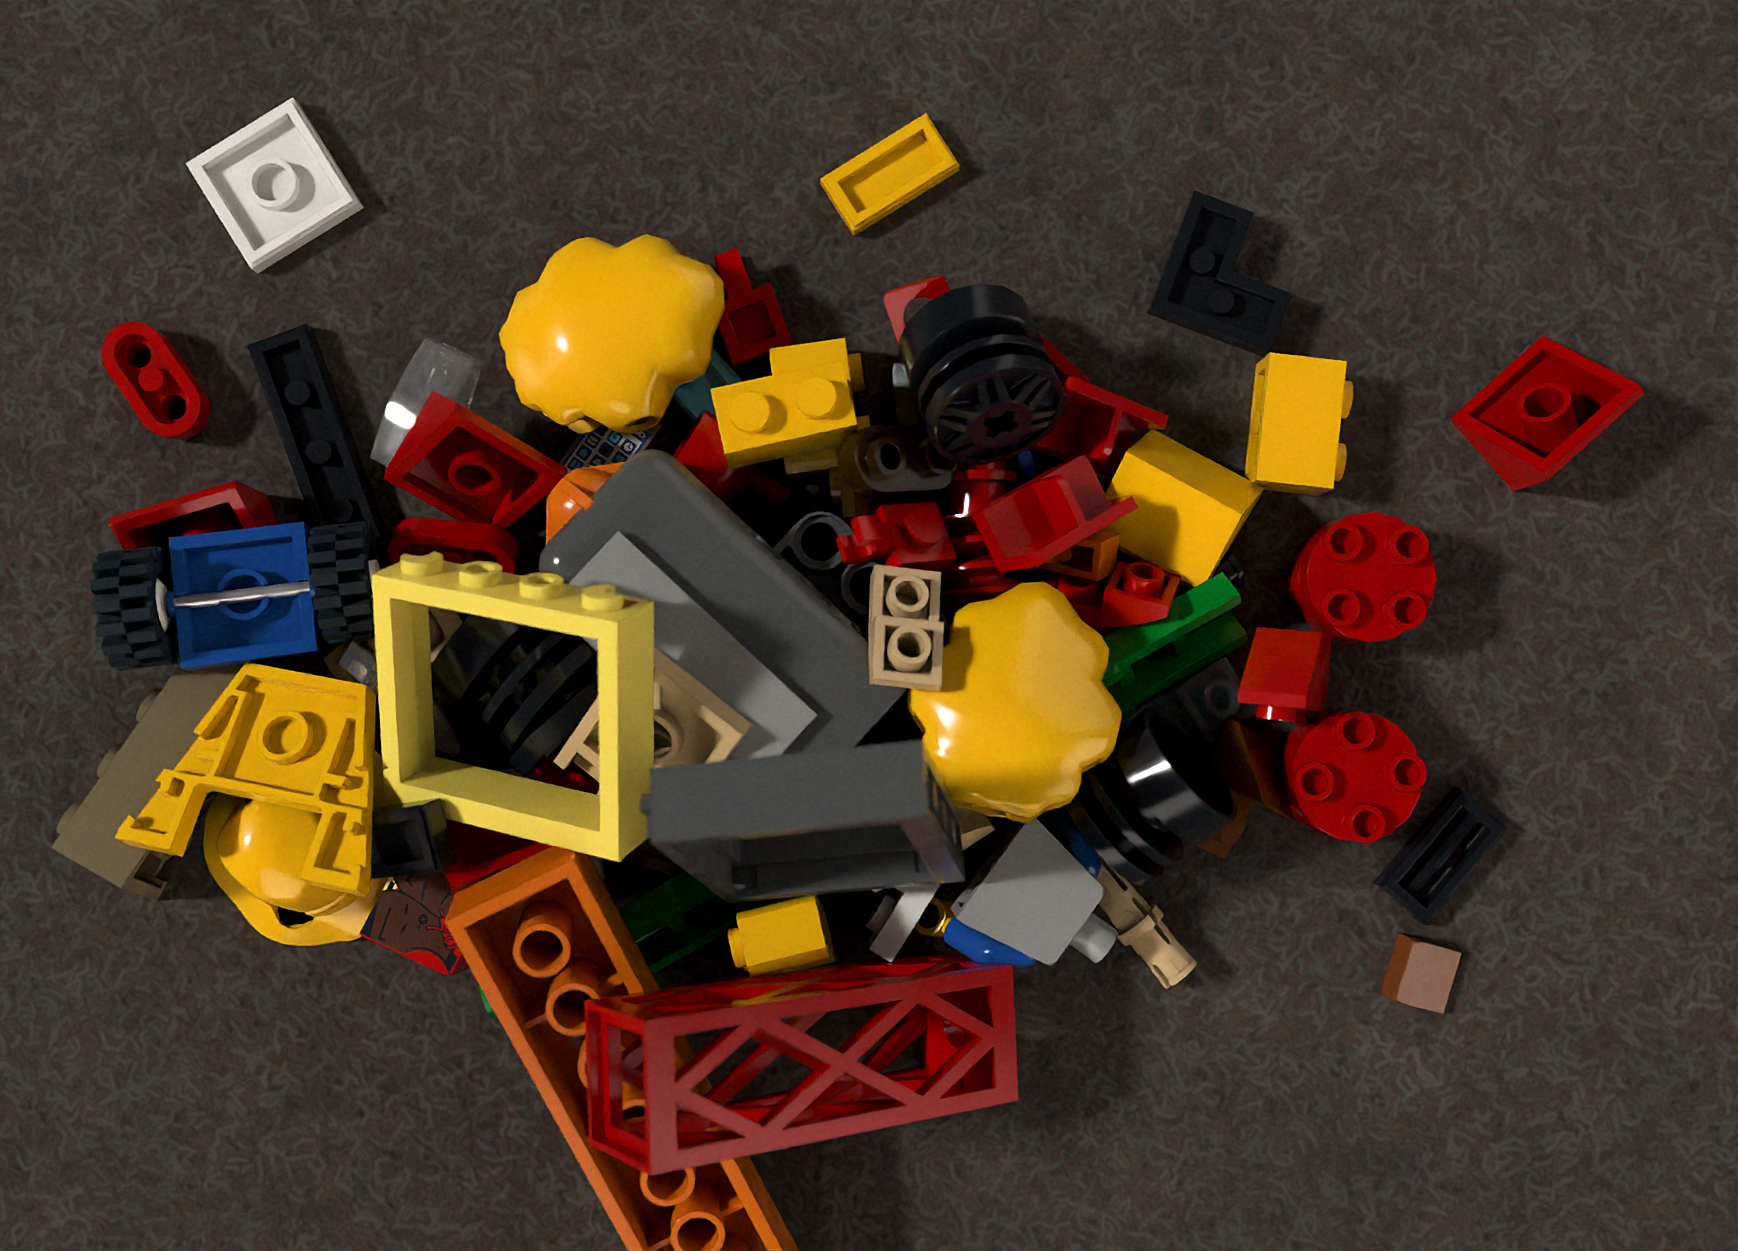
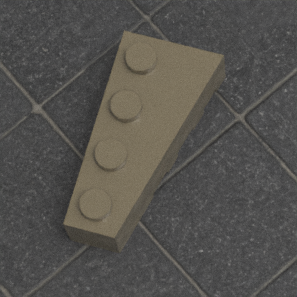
M177 658L178 662L174 664L177 668L164 687L153 690L140 705L136 715V720L139 723L125 743H118L113 746L102 759L97 770L99 780L85 800H77L63 814L57 826V833L60 835L51 848L121 889L158 900L168 883L158 873L165 861L173 855L129 846L116 839L115 836L128 815L137 818L157 792L161 784L155 780L164 769L173 770L199 737V735L193 732L244 664L187 671L180 667V658ZM275 660L255 662V664L283 669ZM209 792L203 805L215 798L218 792ZM193 829L192 834H191V836H190V840H189V842H188V844H187V847H186V849H185V852H186L187 848L189 847L191 841L193 840L194 836H195L196 833H197V831L194 830V829Z

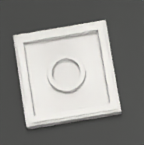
M293 97L186 163L246 262L256 273L268 268L364 208L301 106Z

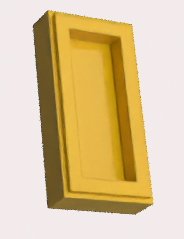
M927 113L820 178V183L850 232L855 236L958 172L960 165Z

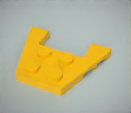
M246 662L193 732L199 735V737L173 770L164 769L155 780L161 784L157 792L137 818L128 815L119 827L115 838L129 846L183 857L207 794L212 791L321 813L320 822L299 878L313 886L367 897L371 887L376 694L365 684Z

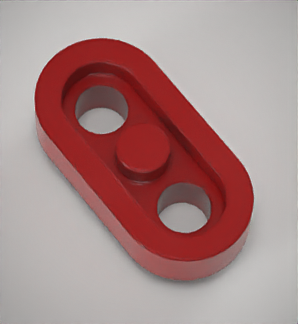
M126 322L112 329L102 345V362L104 368L143 425L154 434L171 440H185L197 435L209 419L210 402L204 389L168 337L161 331L141 322ZM148 347L151 352V359L146 366L138 368L135 362L136 355L141 349ZM183 398L186 402V411L181 418L174 420L170 414L171 405L177 399Z
M423 517L408 518L400 522L394 531L387 551L392 565L400 562V557L403 554L423 557L435 551L443 555V561L458 564L479 561L494 562L502 566L503 572L514 574L520 557V547L516 539L509 532L498 526Z

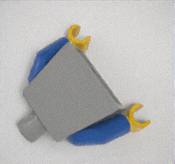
M1065 805L1045 811L1029 823L1013 821L953 904L950 901L932 897L929 903L934 904L938 908L940 915L937 924L932 927L918 920L914 926L921 934L939 938L944 937L946 944L975 962L1003 963L1013 965V968L1026 969L1037 960L1052 966L1068 945H1071L1091 961L1097 963L1109 952L1118 935L1116 929L1092 913L1106 891L1096 880L1100 873L1101 861L1098 853L1090 846L1075 825Z

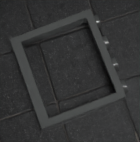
M922 740L650 768V793L644 794L640 803V811L647 816V838L651 839V844L726 903L965 881L960 814Z

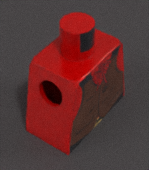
M444 871L389 877L359 934L380 946L443 975L453 976L470 968L445 924L453 895Z

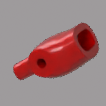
M706 409L696 418L673 454V457L681 462L727 506H730L746 490L777 510L783 504L790 491V488L760 470L759 466L761 463L730 469L724 453L716 415Z

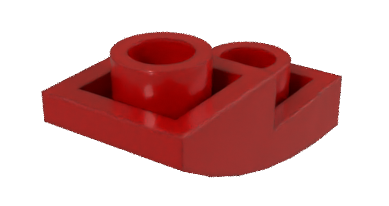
M1118 561L1109 581L1100 580L1097 582L1052 571L1046 583L1064 593L1079 618L1091 628H1113L1138 625L1166 618L1179 589L1181 576L1163 571L1159 566L1148 562H1134L1130 564Z

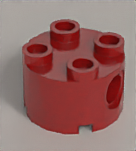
M1377 512L1349 515L1329 522L1310 534L1306 541L1302 542L1294 553L1288 575L1291 602L1298 614L1304 617L1305 621L1313 627L1311 629L1315 632L1326 633L1332 637V640L1346 644L1392 639L1407 630L1419 626L1431 605L1437 581L1433 555L1429 550V542L1425 533L1416 526L1406 524L1400 518Z
M1332 710L1307 717V723H1299L1287 733L1276 755V763L1281 781L1296 821L1320 834L1339 840L1357 841L1360 843H1371L1383 836L1389 835L1410 817L1420 797L1421 787L1426 780L1427 774L1425 764L1418 756L1415 745L1401 728L1373 713Z

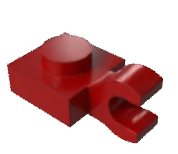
M737 248L713 256L729 298L725 300V309L718 326L734 368L769 356L770 348L793 345L771 283L752 289Z
M936 502L881 505L875 511V515L859 516L851 520L853 535H840L835 539L845 564H858L870 560L884 559L886 566L942 572L946 571L957 559Z

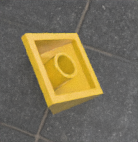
M1151 429L1125 452L1106 492L1108 500L1133 495L1138 508L1101 530L1120 534L1118 550L1140 562L1155 564L1162 568L1163 571L1181 576L1180 584L1191 590L1211 578L1262 495L1264 488L1251 483L1250 480Z

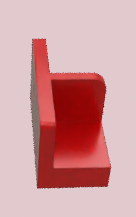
M1058 376L1066 393L1064 413L1054 429L1033 446L1032 449L1064 461L1072 456L1086 453L1096 473L1107 477H1114L1125 452L1131 447L1135 429H1165L1169 416L1076 377Z
M1083 453L1072 456L972 512L971 515L998 571L1005 572L1037 567L1134 511L1138 506L1133 495L1108 500L1087 454Z

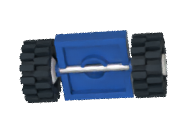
M367 521L317 526L311 528V530L305 522L170 537V558L168 555L165 556V551L162 547L149 546L102 552L96 556L97 562H93L92 572L95 579L90 580V591L95 595V602H91L92 614L97 613L98 618L95 630L97 637L103 638L101 649L104 656H109L108 663L112 668L116 667L118 671L175 664L178 662L177 658H180V667L182 669L192 671L240 665L246 662L255 663L323 654L320 629H323V637L325 641H328V644L375 638L371 574L382 570L383 567L380 566L381 556L379 547H376L375 533L372 531L370 522Z

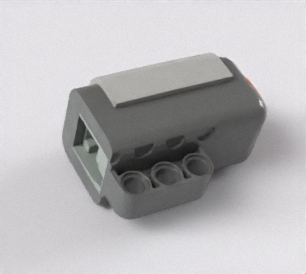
M655 449L639 451L627 459L626 462L576 468L563 477L548 495L546 546L540 555V573L560 575L563 578V584L584 588L602 584L615 585L616 594L654 601V647L753 724L726 760L854 747L908 689L870 684L868 657L869 606L858 603L850 591L852 579L861 574H871L875 564L886 566L884 559L870 560L858 564H845L838 550L831 559L816 561L808 557L802 549L801 542L811 531L824 530L832 534L835 539L840 535L854 534L853 529L834 514L822 511L807 514L772 548L681 462L667 452ZM940 611L939 622H944V646L947 642L949 629L946 618ZM581 636L598 652V639Z

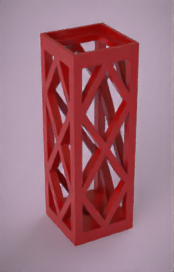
M934 951L897 956L892 963L883 958L584 1001L589 1145L649 1175L1018 1101L1013 965L980 963L966 956ZM877 1003L883 1006L836 1050L805 1034L828 1011ZM791 1017L786 1023L779 1020ZM902 1018L907 1019L861 1063L857 1062L864 1053ZM727 1027L675 1073L674 1035ZM620 1028L641 1035L621 1052ZM919 1037L920 1066L880 1073ZM752 1038L762 1043L705 1095L700 1096L690 1091L747 1039ZM780 1054L813 1070L794 1089L729 1101ZM642 1061L644 1064V1074L634 1069ZM622 1081L645 1092V1116L624 1120ZM874 1098H891V1099H879V1100H861V1099H874ZM708 1128H728V1129H730V1130L704 1131V1130H706V1129H708Z

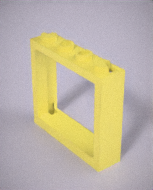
M435 551L423 557L403 554L400 557V562L371 574L384 799L386 804L395 805L440 798L446 819L617 862L647 839V816L640 811L642 796L650 793V768H654L653 600L616 594L615 585L602 584L584 588L563 584V578L552 573H532L524 576L505 573L502 571V566L494 562L479 561L466 564L443 561L441 553ZM428 605L598 639L600 796L435 757Z

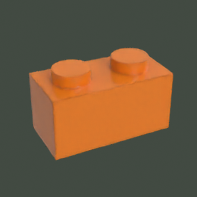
M1099 530L1036 568L1098 582L1112 575L1117 565L1120 534Z

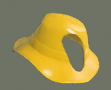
M374 750L373 808L390 805L385 803L382 757L376 750ZM218 792L205 819L204 856L214 880L236 904L247 921L263 936L273 941L293 946H314L340 941L349 942L361 938L362 936L359 933L389 877L371 879V887L367 897L310 885L299 877L322 814ZM278 906L287 910L305 912L306 915L314 918L304 924L287 925L279 917Z

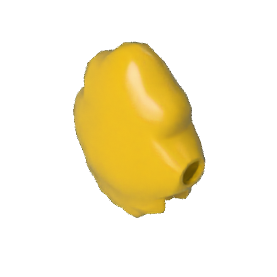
M648 234L632 239L618 248L594 237L579 238L556 251L548 260L537 283L517 292L507 321L499 332L500 344L505 351L506 367L514 379L515 389L521 403L532 410L543 412V415L549 417L561 426L566 425L578 434L589 433L603 425L625 435L643 432L656 426L666 412L676 388L681 384L692 382L704 375L711 362L713 337L725 309L724 284L710 265L682 255L668 240Z
M1045 582L1020 583L994 599L968 603L954 613L949 627V641L947 645L943 646L942 686L940 690L930 691L909 688L907 696L908 711L924 734L922 741L955 806L972 809L986 816L1006 817L1021 823H1029L1038 818L1043 812L1060 808L1073 800L1079 790L1082 773L1107 760L1113 752L1122 717L1121 709L1102 683L1103 675L1108 666L1110 652L1103 637L1079 618L1063 592Z

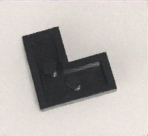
M1194 191L1188 201L1147 314L1261 357L1268 355L1292 293L1232 271L1254 212Z

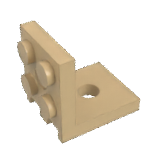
M654 647V768L725 761L753 724ZM599 696L553 761L563 770L574 762L598 782Z

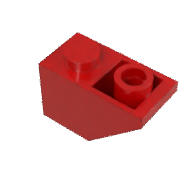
M1257 627L1240 683L1238 703L1256 705V718L1307 723L1308 711L1325 712L1332 637L1323 632Z

